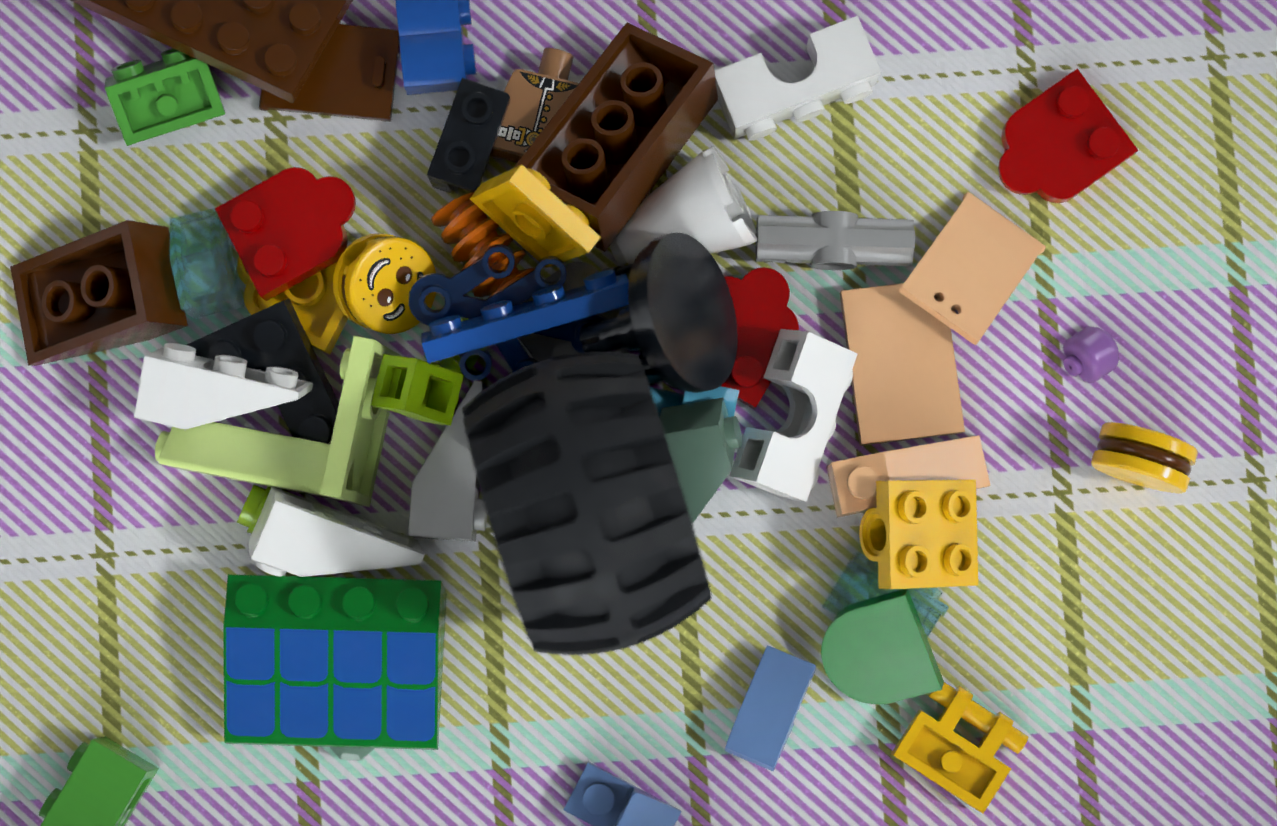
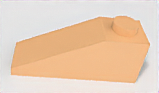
M980 435L835 461L826 467L837 518L866 512L870 508H877L876 481L976 479V489L991 486Z

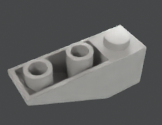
M482 381L473 382L454 413L451 426H446L412 482L408 536L476 542L477 530H486L487 512L483 499H479L480 486L470 454L462 408L486 389Z

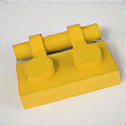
M944 682L942 690L928 693V697L944 706L939 718L936 720L922 710H918L891 755L984 814L1011 770L1010 767L994 758V755L1001 744L1019 754L1027 743L1029 736L1013 727L1014 721L1001 712L995 715L973 701V694L963 687L958 686L954 689ZM960 718L984 732L978 746L953 731Z

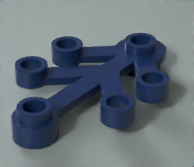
M495 244L485 251L483 258L451 278L440 273H431L419 278L410 290L409 307L414 317L428 326L435 320L453 315H459L467 319L481 316L480 309L489 304L511 300L512 305L516 306L531 298L532 294L538 290L550 286L563 285L567 276L566 266L559 258L546 256L538 261L533 271L488 299L484 300L466 296V293L489 277L500 279L512 272L515 263L513 252L505 245ZM496 252L505 254L509 260L508 266L503 270L493 269L488 262L490 255ZM554 264L560 269L561 275L556 281L547 282L541 277L540 271L545 265ZM431 292H438L443 295L445 305L438 310L431 309L427 306L425 297ZM599 313L534 332V334L570 341L577 352L584 353L582 346L587 344L580 341L581 327L586 323H595L606 320V318ZM518 338L496 344L511 367L512 373L524 366L538 362L536 359L529 357ZM485 348L459 354L461 358L460 370L466 378L477 381L489 374L492 358ZM471 355H480L484 358L486 366L481 371H472L467 367L466 359Z

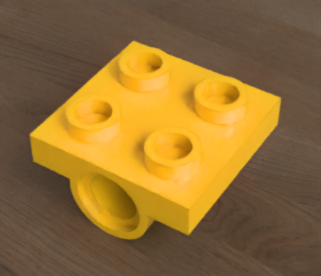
M976 479L876 481L877 508H870L864 513L859 527V540L865 556L871 561L878 562V589L978 586Z

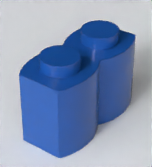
M395 0L403 82L407 95L456 91L462 78L467 79L468 75H477L474 44H464L462 25H472L470 0Z

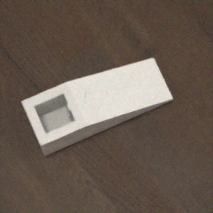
M166 343L164 348L144 356L134 418L180 429H189L298 400L312 391L313 383L299 380L298 373L287 368L267 367L266 372L247 368V361L239 357L216 355L215 360L196 356V349L194 347L178 343Z

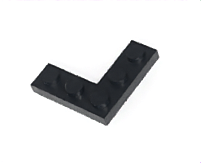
M289 298L186 344L196 349V356L215 360L216 355H230L245 359L247 361V368L260 369L266 372L267 367H281L296 371L299 380L311 382L313 387L312 391L300 399L277 405L292 437L331 443L339 402Z

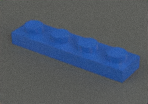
M614 270L602 271L585 277L583 279L585 285L564 291L563 285L550 286L532 294L533 301L513 306L511 300H504L481 308L482 315L461 321L459 315H453L435 320L429 324L430 331L421 333V344L427 363L429 364L629 305V280L626 274L616 276Z

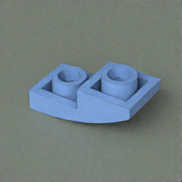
M767 645L725 746V752L774 772L794 726L797 712L814 676L816 665Z

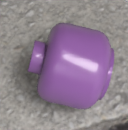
M1086 327L1064 342L1063 351L1067 358L1064 359L1063 365L1071 376L1079 375L1084 382L1094 383L1117 367L1119 362L1117 344L1108 332L1098 327Z

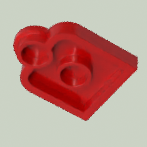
M1077 68L1010 116L1002 130V144L1006 151L999 161L998 173L1003 185L1016 194L1028 195L1037 192L1046 201L1064 203L1083 192L1135 155L1139 150Z
M292 167L259 183L218 206L215 210L260 297L268 301L338 261L348 245V236L343 225L352 217L356 206V199L351 187L342 179L331 176L317 179L306 169Z
M765 267L748 272L742 280L731 276L724 277L735 308L738 343L732 372L721 386L739 390L737 400L754 410L772 382L765 379L764 375L780 329L799 331L798 320L793 311L787 307L790 290L786 279L778 271Z

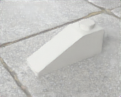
M271 487L248 542L250 558L256 561V567L278 577L285 576L286 572L306 577L421 565L425 556L417 539L275 487Z

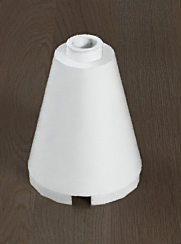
M714 146L702 151L646 196L609 246L620 266L626 263L628 265L633 264L637 255L651 241L671 233H684L695 238L710 254L747 246L758 241V238L755 236L757 231L738 186L733 185L727 174L722 175L729 171V168Z

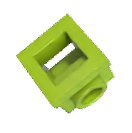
M383 354L371 406L386 409L422 422L451 426L464 375L432 363L428 364L426 361L418 358Z

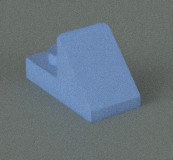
M589 761L563 809L592 826H674L682 812Z

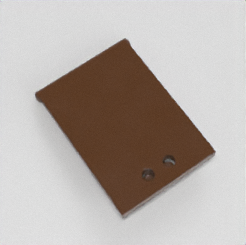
M339 24L295 102L291 103L261 89L259 109L262 111L276 110L391 122L400 48L399 30Z

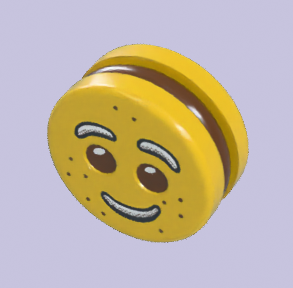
M385 233L365 235L352 242L338 259L333 275L334 296L342 313L355 324L384 334L402 333L420 323L414 317L409 307V294L412 286L419 278L427 274L436 273V270L428 253L411 240ZM431 292L425 297V302L429 308L434 303L436 292Z
M1107 422L1102 425L1099 433L1101 440L1097 445L1098 450L1094 451L1091 460L1093 468L1114 478L1158 491L1179 494L1187 491L1190 482L1188 475H1190L1191 466L1195 465L1198 451L1194 446L1170 435L1135 425L1117 422Z

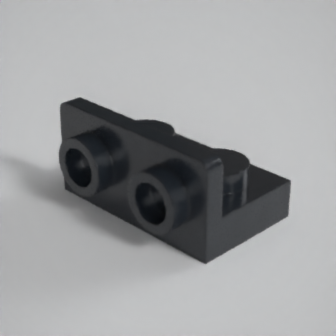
M465 78L461 79L427 172L428 179L433 188L451 194L455 186L470 192L477 190L481 184L510 104L508 93Z

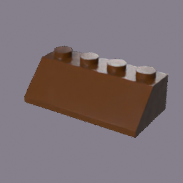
M626 22L515 167L522 164L525 168L537 171L549 182L551 186L550 191L564 204L572 205L583 212L590 222L589 227L601 237L594 247L605 252L718 101L714 63Z

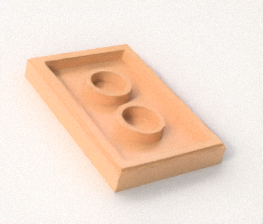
M904 283L842 290L840 292L847 349L858 353L852 369L853 378L851 383L860 446L965 432L951 328L900 293L899 289Z

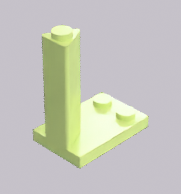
M353 336L351 349L347 348L344 351L340 363V377L344 380L330 444L212 422L189 429L172 427L170 432L162 431L156 441L155 459L161 465L370 507L390 413L389 410L371 406L372 396L383 354L401 355L374 339Z

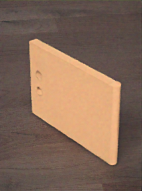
M967 192L964 194L960 206L901 286L899 292L976 345L1038 255L1045 251L1046 246L976 196Z

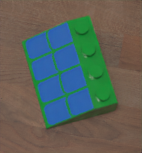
M228 574L223 626L224 743L438 750L447 593L442 581Z

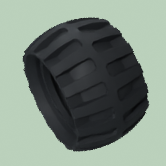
M584 352L539 361L493 383L462 408L465 432L484 506L517 610L535 652L557 655H584L627 648L661 635L679 625L712 599L702 556L648 380L638 355L620 352Z

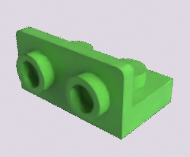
M170 48L161 53L163 60L144 66L141 60H133L112 68L113 76L105 79L104 88L126 146L225 115V109L209 64L174 48Z

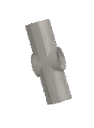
M846 211L816 212L812 214V217L757 216L756 237L758 241L755 242L756 262L811 263V267L822 270H849L856 268L857 265L911 266L913 264L915 249L914 220L858 218L857 214Z

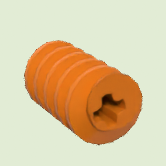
M474 192L462 195L447 203L431 218L434 226H446L441 233L443 242L449 245L456 244L451 252L453 260L456 262L468 261L462 270L483 258L485 251L490 246L502 244L508 247L514 240L508 233L497 234L496 230L499 225L470 200ZM525 251L513 252L515 257L514 268L508 276L500 279L489 277L472 289L474 296L479 298L491 297L533 271L535 268L518 270L516 267L526 256ZM501 252L493 253L488 258L489 265L495 270H503L509 264L508 257Z

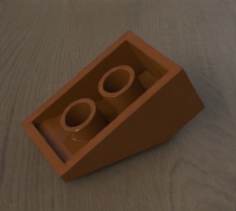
M126 220L10 267L27 361L30 366L42 365L148 341L188 326L169 227Z

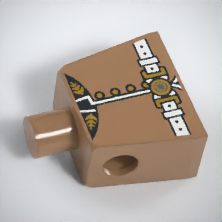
M545 48L538 73L523 69H515L512 72L504 90L510 96V104L491 157L518 163L579 84L568 81L574 58L572 54L555 48Z

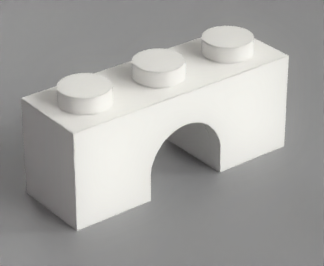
M858 15L809 34L806 49L813 65V72L809 77L800 82L787 83L775 78L768 70L762 53L715 70L718 102L733 139L735 140L746 135L749 141L757 140L776 131V124L789 118L795 117L796 122L807 121L825 111L823 105L841 98L844 104H849L870 95L873 92L871 87L876 85L881 70Z
M780 329L764 378L780 385L787 393L790 404L788 418L784 425L775 432L746 427L742 438V447L737 452L729 476L777 496L807 502L810 491L816 485L819 477V465L826 444L835 431L836 415L844 392L852 382V369L858 353L809 331Z

